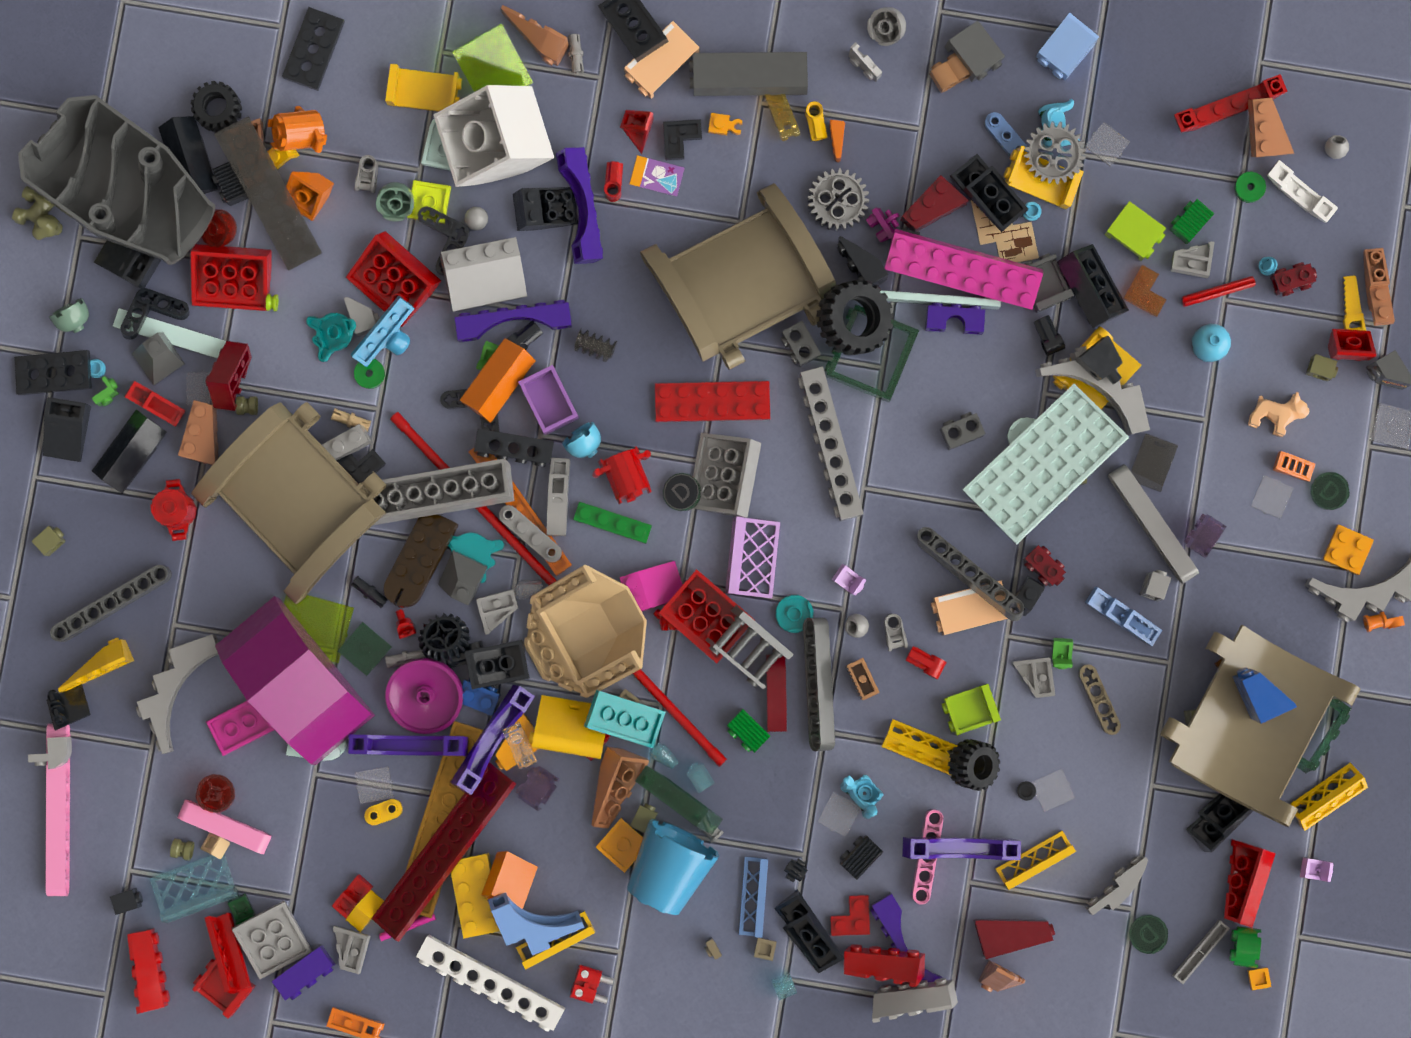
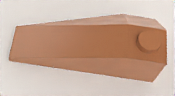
M502 5V14L543 58L542 60L548 65L552 66L554 64L558 66L569 48L567 37L546 25L542 28L533 19L527 21L521 13Z
M607 747L600 766L592 818L593 827L609 828L620 812V805L624 799L631 796L632 792L630 791L635 783H639L642 780L649 763L647 758L624 749Z
M989 960L978 981L982 983L981 987L985 990L999 992L1024 984L1026 980Z

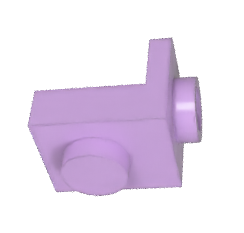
M844 564L841 565L831 579L855 596L863 589L866 579L856 574Z
M1309 858L1302 859L1300 877L1331 882L1333 863Z

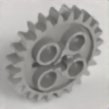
M1052 121L1050 127L1044 123L1043 130L1038 126L1036 128L1038 134L1032 132L1031 136L1033 139L1026 140L1030 146H1025V150L1029 151V153L1024 154V157L1029 158L1025 164L1032 165L1029 172L1035 170L1034 177L1041 175V181L1048 178V184H1050L1055 179L1056 184H1059L1060 178H1062L1065 183L1067 176L1071 179L1074 178L1072 172L1077 174L1080 172L1077 166H1084L1080 160L1086 159V156L1081 154L1087 150V148H1081L1085 141L1078 140L1081 134H1074L1076 128L1070 131L1069 124L1064 128L1061 121L1058 126H1055L1054 121ZM1044 137H1049L1052 140L1051 146L1043 144ZM1063 140H1068L1071 143L1070 149L1066 150L1062 147L1061 143ZM1056 148L1058 153H1070L1072 157L1062 154L1053 157V153L1039 152L1038 149L1053 151ZM1041 156H1046L1049 159L1047 165L1040 163L1039 158ZM1060 159L1066 160L1068 167L1060 168L1058 161Z
M839 168L838 173L831 169V175H828L825 171L824 178L817 176L819 183L812 182L815 189H809V192L813 195L808 196L807 200L813 202L808 204V208H814L811 211V215L817 214L815 221L821 219V226L828 223V229H830L832 225H835V229L838 231L839 226L842 225L843 230H846V224H849L852 228L853 221L856 223L860 222L858 216L864 218L865 214L862 210L867 211L868 207L864 204L869 203V199L864 197L869 194V191H863L866 188V184L860 185L862 178L855 180L856 173L849 176V170L842 174L841 168ZM840 182L844 185V189L837 190L834 184ZM848 188H851V191L842 197L841 202L837 201L829 211L825 210L834 203L835 196L839 198ZM822 195L829 196L830 201L827 203H823L820 200V197ZM853 196L857 199V202L849 204L847 198ZM834 209H840L842 210L843 215L840 217L834 216L832 211Z

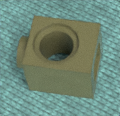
M1315 354L1311 356L1305 375L1328 382L1337 375L1338 367L1336 365L1338 361Z
M48 526L32 540V543L44 556H50L66 540L63 538L64 533L58 527Z
M647 803L644 806L640 804L630 827L645 833L649 820L655 819L658 814L655 811L656 808Z

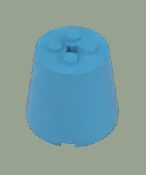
M651 819L648 822L627 890L639 902L649 905L661 913L679 915L718 860L719 853L711 846L709 848L705 847L702 839L688 831L664 821L661 825L658 824L659 821Z

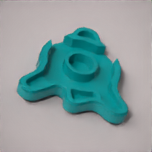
M329 313L322 318L309 316L306 321L309 327L316 330V335L313 336L312 342L319 348L318 359L321 362H327L334 352L346 348L356 329L355 320L349 319L341 313Z
M465 533L458 537L453 536L448 546L451 552L454 550L488 566V570L495 566L496 563L491 558V554L502 550L504 542L502 540L490 541L476 533ZM486 572L481 581V584L484 583L487 579Z

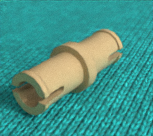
M336 408L331 417V420L346 424L349 428L351 426L355 427L358 424L363 425L367 432L371 424V420L355 416V413L349 414Z

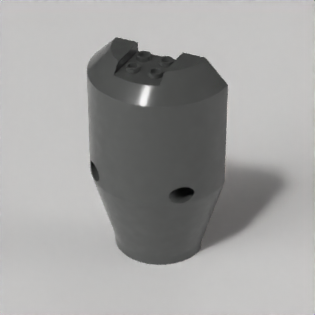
M98 96L67 98L57 109L58 121L55 120L51 124L50 130L39 137L37 144L30 140L18 153L22 182L95 236L161 259L168 265L180 261L190 252L206 231L214 215L215 204L209 201L167 146Z

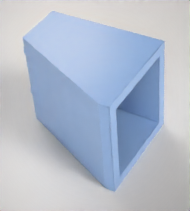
M1069 13L1040 49L1036 58H1038V62L1042 66L1049 67L1058 79L1066 80L1094 47L1099 36Z

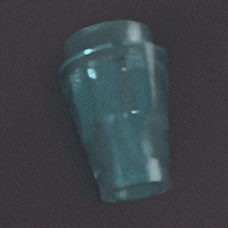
M660 742L649 753L652 759L670 769H673L679 762L667 746Z

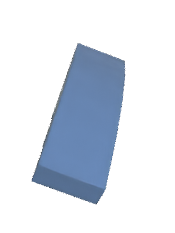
M1094 587L1085 601L1087 605L1150 646L1154 645L1162 632L1159 627L1135 610L1128 608L1098 587Z

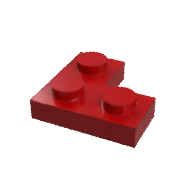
M869 895L849 896L850 915L830 916L831 936L870 935Z

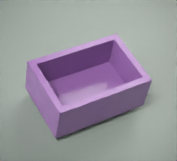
M553 365L519 381L544 435L579 419Z

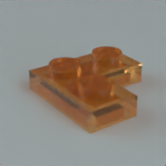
M1142 265L1123 299L1157 317L1166 302L1165 298L1150 291L1159 274Z

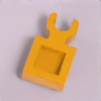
M711 113L708 133L727 136L729 130L735 135H740L741 130H736L734 126L736 124L742 125V120L735 119L729 121L730 115Z

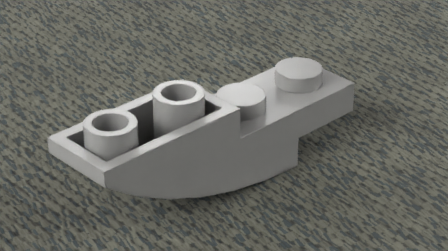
M551 458L548 483L547 536H566L570 459Z
M1138 855L1130 861L1131 865L1127 868L1121 867L1112 878L1116 885L1108 886L1103 890L1104 894L1099 898L1095 896L1087 902L1089 905L1086 907V910L1089 914L1094 915L1106 905L1111 910L1118 907L1139 883L1148 859L1145 856L1140 857Z

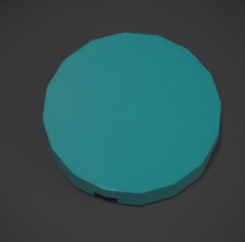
M800 595L784 597L776 608L778 625L790 633L803 631L804 620L806 618H813L811 603Z

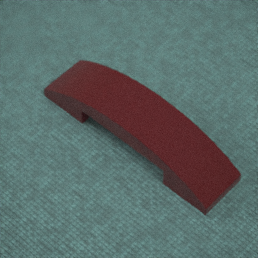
M782 656L766 672L767 732L787 731L786 658Z

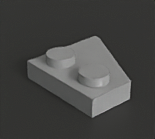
M855 42L850 47L849 61L855 67L859 66L869 80L873 79L877 82L882 75V71L868 55L864 56L858 50L860 46Z
M1208 242L1206 245H1196L1189 249L1174 251L1171 272L1209 278L1215 242Z
M514 589L476 598L486 635L518 609Z
M1051 657L1013 662L1036 698L1056 696Z
M334 926L333 932L336 934V949L339 954L340 969L360 974L371 936Z

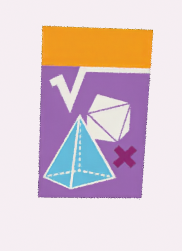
M637 155L630 185L677 196L685 168Z

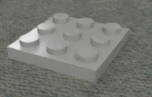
M285 900L232 927V931L259 979L312 952Z

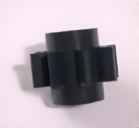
M799 858L797 861L791 859L784 869L788 873L786 878L792 882L795 879L800 882L808 871L804 867L806 863Z

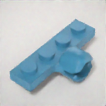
M398 296L354 349L351 356L367 367L383 348H387L395 355L404 353L410 344V338L399 328L415 308Z

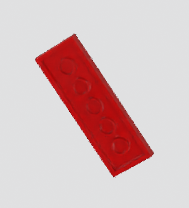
M770 382L655 383L656 422L770 420Z

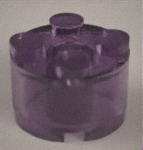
M1202 514L1194 526L1197 528L1196 531L1192 529L1184 542L1188 548L1206 559L1227 526L1208 514Z
M541 766L537 768L532 767L527 774L528 779L525 784L521 783L516 790V793L519 794L518 798L537 811L541 809L539 805L541 803L546 804L557 787L554 785L555 781L559 782L560 780Z

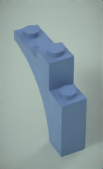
M507 893L488 899L491 912L506 946L525 939L532 955L549 949L550 941L557 940L562 936L584 928L578 911L564 915L545 916L533 914L520 908L508 897Z

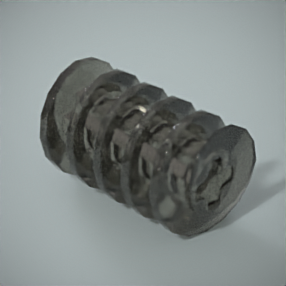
M581 328L575 341L574 350L578 351L582 348V354L589 350L590 357L596 353V359L599 360L603 356V362H607L613 356L617 341L611 345L610 338L603 342V335L596 339L595 332L590 337L589 330L582 334Z

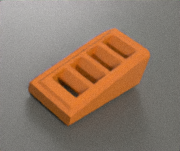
M830 120L829 128L834 158L836 162H840L845 122Z
M1279 451L1273 471L1310 482L1315 463ZM1284 458L1288 459L1285 468L1282 467ZM1291 461H1294V465L1291 471L1289 470ZM1298 463L1301 464L1299 473L1296 472ZM1305 465L1309 466L1306 476L1302 475Z

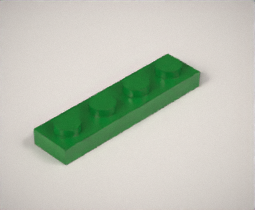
M579 502L573 519L574 521L645 544L652 528L650 524Z

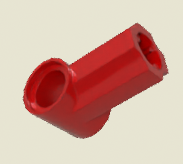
M615 161L607 162L604 193L606 199L610 202L618 201L622 195L623 163ZM616 188L618 192L611 195L608 193V190Z
M914 646L905 660L937 680L947 663L937 656L929 655Z

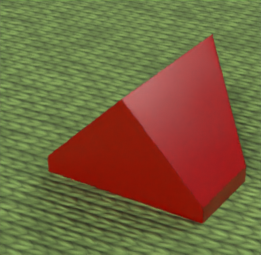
M626 110L620 128L624 130L642 154L654 120L653 113Z

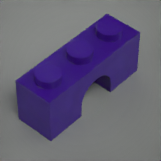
M931 303L926 310L925 331L944 332L947 320L957 318L963 323V334L982 335L984 333L986 309H981V306L962 308V305L951 304L950 307H946L942 303Z

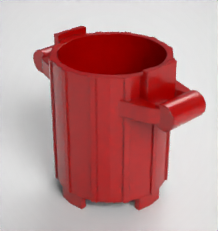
M636 446L605 460L600 459L598 461L600 468L595 469L592 472V476L598 478L600 475L606 474L619 505L623 499H626L627 503L634 501L643 494V491L647 490L648 494L652 492L640 462L641 460H647L651 456V452L646 450L640 453Z
M180 479L166 480L165 490L158 492L154 499H152L151 513L155 520L167 526L172 536V541L186 540V534L188 533L189 525L195 519L197 507L194 500L185 493ZM171 487H179V489H176V490H174V489H169V488H171ZM182 530H184V532L173 533V531H182Z

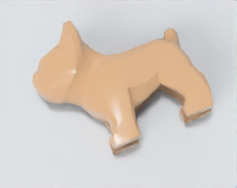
M1299 392L1293 394L1291 399L1285 404L1263 399V396H1259L1258 403L1250 414L1248 426L1259 427L1260 419L1266 416L1274 423L1273 435L1283 437L1286 434L1285 427L1293 420L1305 418L1310 411L1307 404L1300 399Z

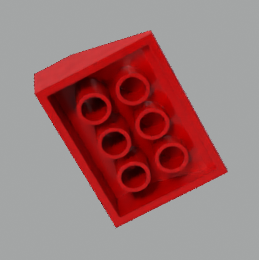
M386 231L374 236L346 276L353 285L384 312L398 296L410 303L415 309L401 327L410 320L442 281Z
M196 244L191 250L192 306L267 311L266 297L270 293L272 250Z
M696 569L661 609L659 614L715 663H718L723 658V655L719 653L717 656L709 649L711 645L706 639L710 638L714 643L718 641L735 621L736 615L731 610L737 604ZM746 623L743 626L741 625L721 649L727 653L749 626Z

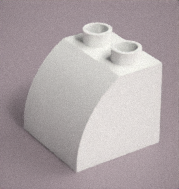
M487 85L434 114L456 187L484 184L528 172L554 158L532 86Z

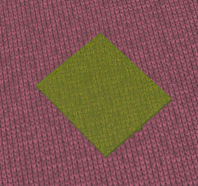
M502 24L495 26L480 36H476L473 40L452 51L474 92L487 85L529 86L534 83Z
M286 595L284 605L330 661L339 663L345 639L348 637L347 632L354 608L309 595L298 604H295Z

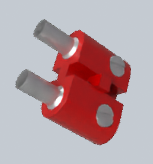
M579 965L571 988L570 998L591 1004L593 1001L606 1004L608 997L596 994L597 987L600 982L612 985L614 978L603 976L600 970Z

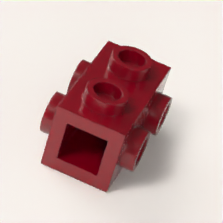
M1304 262L1293 265V269L1287 271L1286 268L1276 270L1270 279L1276 296L1282 294L1285 297L1293 294V290L1300 288L1301 291L1312 288L1311 285L1316 282L1317 273L1315 268L1311 266V263L1304 265Z
M1038 545L1023 559L1026 562L1024 566L1030 572L1035 571L1039 575L1038 580L1044 586L1049 585L1051 587L1054 584L1058 586L1065 579L1063 577L1066 573L1063 570L1065 566L1057 559L1054 561L1049 556L1051 552L1045 546L1040 547Z

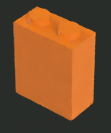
M508 851L497 852L481 895L491 899L507 893L508 897L523 909L538 867Z

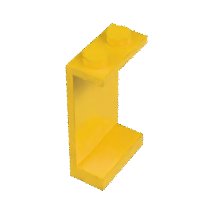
M390 64L385 101L390 106L439 112L460 100L457 94L458 90L462 89V78H460L458 72H454V75L401 69L397 64Z
M1020 146L1012 151L1010 167L1006 168L1003 175L1005 182L1010 187L1063 209L1071 207L1084 171L1079 170L1078 174L1072 172L1074 178L1071 179L1067 176L1065 183L1060 178L1059 184H1056L1055 179L1048 184V178L1041 181V175L1034 177L1035 170L1029 172L1032 165L1025 164L1029 158L1024 157V154L1028 153L1024 151V146ZM1039 158V161L1042 165H1047L1049 163V161L1043 158Z

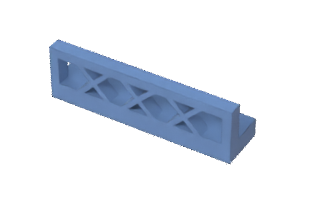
M745 857L739 935L758 938L763 936L768 858ZM748 861L760 862L759 871L754 875L748 870ZM747 873H749V875L751 876L748 880ZM759 874V880L757 881L755 876ZM754 879L758 884V890L751 895L746 886L748 882ZM752 898L757 906L750 914L745 909V903ZM746 912L748 916L744 919V913ZM755 913H756V920L752 917V915L755 914ZM749 918L755 923V932L743 931L744 922Z

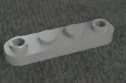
M506 505L501 508L499 518L508 528L546 561L554 563L560 560L562 550L553 540L515 507ZM508 511L512 512V517L506 518L505 513ZM550 549L555 550L554 556H549L548 552Z

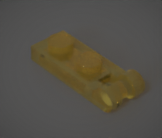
M765 94V100L781 140H788V137L800 136L799 127L785 94ZM790 124L791 129L785 130L784 126Z

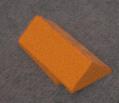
M504 338L459 401L491 423L516 389L519 381L524 378L536 360L524 348Z

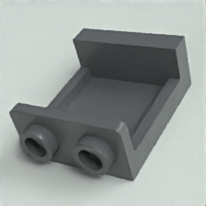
M978 20L948 40L944 46L948 53L952 50L971 74L969 79L971 82L976 79L978 81L982 80L991 69L993 71L998 69L1005 57Z
M1048 253L1039 257V261L1035 263L1032 261L1024 263L1025 265L1043 269V277L1034 303L1036 313L1067 301L1074 296L1072 290L1068 289L1059 269L1056 254L1050 256Z

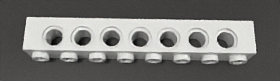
M431 935L426 937L416 956L420 959L419 962L427 967L430 965L437 968L436 972L446 976L449 974L454 977L453 981L460 985L465 983L471 986V991L479 995L481 992L488 995V1000L496 1004L498 1001L501 1002L508 1011L521 1013L523 1019L529 1022L534 1020L540 1023L539 1027L546 1031L550 1029L554 1031L565 1010V1007ZM437 951L441 952L444 956L441 962L434 959V953ZM452 961H458L461 964L459 971H454L451 968ZM469 970H475L478 973L476 980H471L468 977ZM492 979L495 982V988L488 989L485 986V981ZM505 988L510 989L512 997H503L502 990ZM527 998L530 1004L526 1008L521 1007L519 1000ZM544 1007L547 1011L546 1016H538L536 1009Z

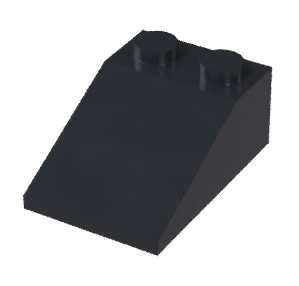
M522 640L465 651L472 689L530 679Z

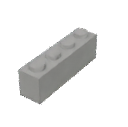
M940 978L936 979L935 982L922 980L917 987L909 986V982L892 987L890 984L882 985L874 993L872 1021L873 1023L880 1022V1018L889 1016V1020L897 1019L898 1016L904 1013L914 1016L922 1013L925 1009L927 1013L953 1009L958 1003L953 980Z

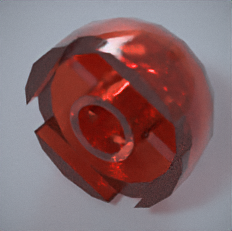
M215 209L212 220L202 235L203 241L210 247H222L232 242L237 233L234 217L225 210Z
M211 774L204 777L197 786V802L203 810L210 813L226 811L235 800L234 785L225 776Z

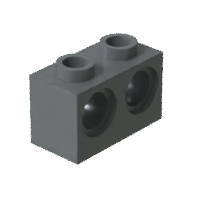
M803 321L782 331L783 337H781V341L785 348H790L792 352L790 357L794 364L798 363L801 367L820 357L821 353ZM792 332H797L800 335V339L793 341L789 335ZM807 349L810 355L803 358L799 355V351Z
M971 412L960 416L961 420L954 422L952 419L943 423L944 427H941L940 432L948 450L983 437L986 434L977 413L972 415ZM967 422L975 424L976 428L974 431L967 430ZM955 429L958 432V437L955 439L950 438L948 431Z

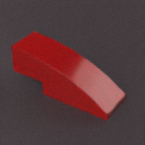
M134 380L124 395L125 398L175 427L186 411Z

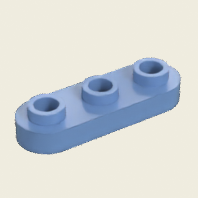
M993 112L987 115L984 122L985 128L1009 157L1014 149L1020 146H1027L1001 114ZM996 119L998 124H993L991 120ZM1008 133L1010 138L1005 139L1003 134Z

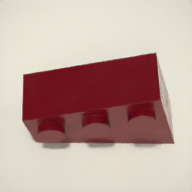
M940 175L902 215L900 221L910 230L917 232L957 209L966 206L969 200Z
M226 341L224 347L220 349L219 357L213 363L212 370L207 375L205 381L214 408L236 411L237 405L234 401L236 395L241 394L242 389L239 388L241 378L245 379L252 358L248 344Z

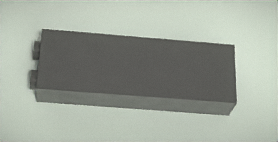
M807 52L693 53V60H689L690 72H693V78H690V89H694V96L807 95Z

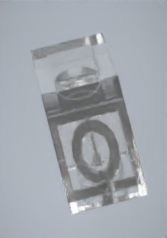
M520 722L502 729L520 770L538 763Z

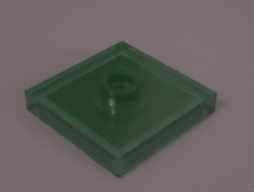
M362 622L338 652L368 676L392 646Z

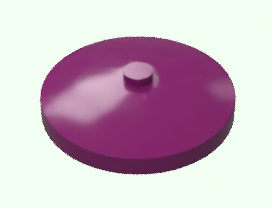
M417 658L405 662L394 671L386 687V704L393 719L403 728L414 733L432 734L446 729L455 721L463 704V688L455 672L444 663L429 658Z

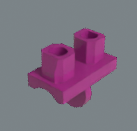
M876 207L872 210L873 213L866 221L871 228L880 223L883 229L876 233V237L881 243L889 239L892 240L894 234L892 225L894 228L899 226L896 219L900 215L899 213L892 214L890 209L884 214L881 208Z

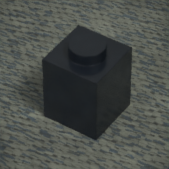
M137 888L110 896L115 915L142 907V894L140 891H137Z

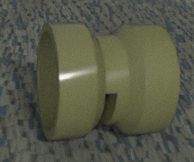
M244 396L236 397L237 415H244L245 413L257 415V396H250L249 398Z
M174 838L170 857H182L184 860L190 861L193 856L195 843L193 841L182 842L181 839Z

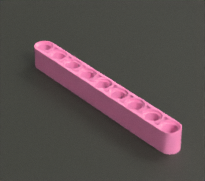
M53 723L47 725L46 754H48L47 738L70 737L69 725L56 731L54 730ZM70 758L67 763L56 769H48V761L46 765V895L48 897L68 896Z

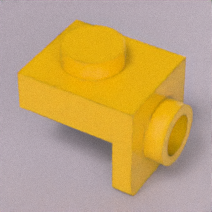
M271 148L265 153L274 170L282 167L290 159L299 156L297 149L280 151Z

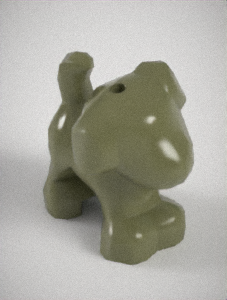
M26 186L22 192V197L29 203L34 202V204L29 209L16 207L13 211L12 220L20 225H24L28 220L34 223L32 235L36 240L62 233V224L53 215H48L54 205Z

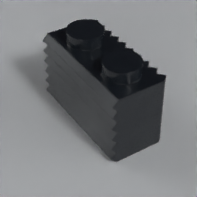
M234 160L212 169L214 175L211 176L215 185H219L222 190L219 192L223 203L227 202L229 206H233L251 198Z
M866 835L864 837L859 836L853 843L855 847L850 852L846 850L840 856L842 860L840 865L856 880L883 853Z

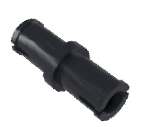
M359 576L351 583V586L361 592L365 599L369 598L380 608L388 600L375 589V586H370Z

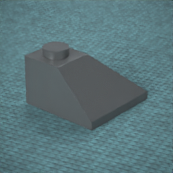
M164 332L156 333L132 353L153 385H156L185 364Z
M453 550L438 585L451 598L469 605L477 593L488 566Z

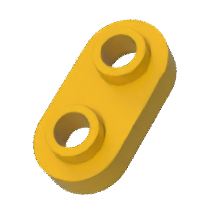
M390 799L369 807L365 811L364 817L368 824L378 825L399 817L403 811V806L400 801ZM391 805L395 806L396 808L395 812L393 813L389 811V807ZM372 812L377 813L376 819L371 818Z

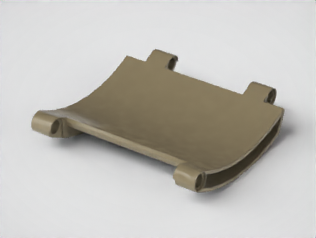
M775 183L757 192L758 198L765 208L764 210L670 258L661 252L657 244L640 251L645 265L672 304L702 362L717 354H720L728 370L746 362L739 350L738 343L801 310H804L811 325L815 326L819 322V317L816 315L817 311L821 309L819 307L820 300L824 299V294L836 285L835 279L812 236Z
M279 402L268 408L227 448L199 481L191 494L205 508L220 496L294 574L290 579L291 582L283 591L295 604H298L308 595L331 566L370 527L386 514L373 499L387 485L374 471L364 482L358 484L312 436L308 429L320 419L321 415L308 402L302 404L293 415Z
M1244 625L1240 626L1233 641L1218 632H1214L1205 649L1219 655V658L1223 660L1188 726L1169 717L1160 733L1165 739L1177 744L1169 762L1173 767L1218 793L1279 824L1289 827L1298 809L1280 800L1331 700L1338 699L1350 704L1352 707L1361 689L1353 683L1332 675L1290 654ZM1246 667L1258 671L1290 698L1297 707L1262 724L1250 718L1232 676L1237 675L1236 672Z

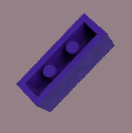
M321 945L274 979L272 983L284 1000L288 998L293 1000L302 994L300 990L303 987L310 988L317 983L316 978L322 974L325 977L332 972L333 969L331 967L335 965V962L323 945Z

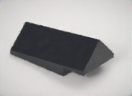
M194 116L172 117L159 126L158 129L163 144L170 149L202 192L206 194L218 190L211 176L214 174Z
M978 154L950 175L956 184L1001 232L1029 210L993 166L989 168Z
M136 409L92 469V472L102 481L123 494L156 451V446L166 435L167 431Z
M1219 793L1198 812L1200 817L1186 830L1204 852L1212 853L1253 810Z
M798 889L774 908L786 923L783 927L785 932L818 973L844 959Z

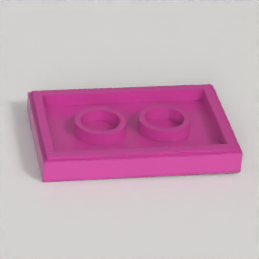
M248 701L206 721L222 756L274 731L271 725Z

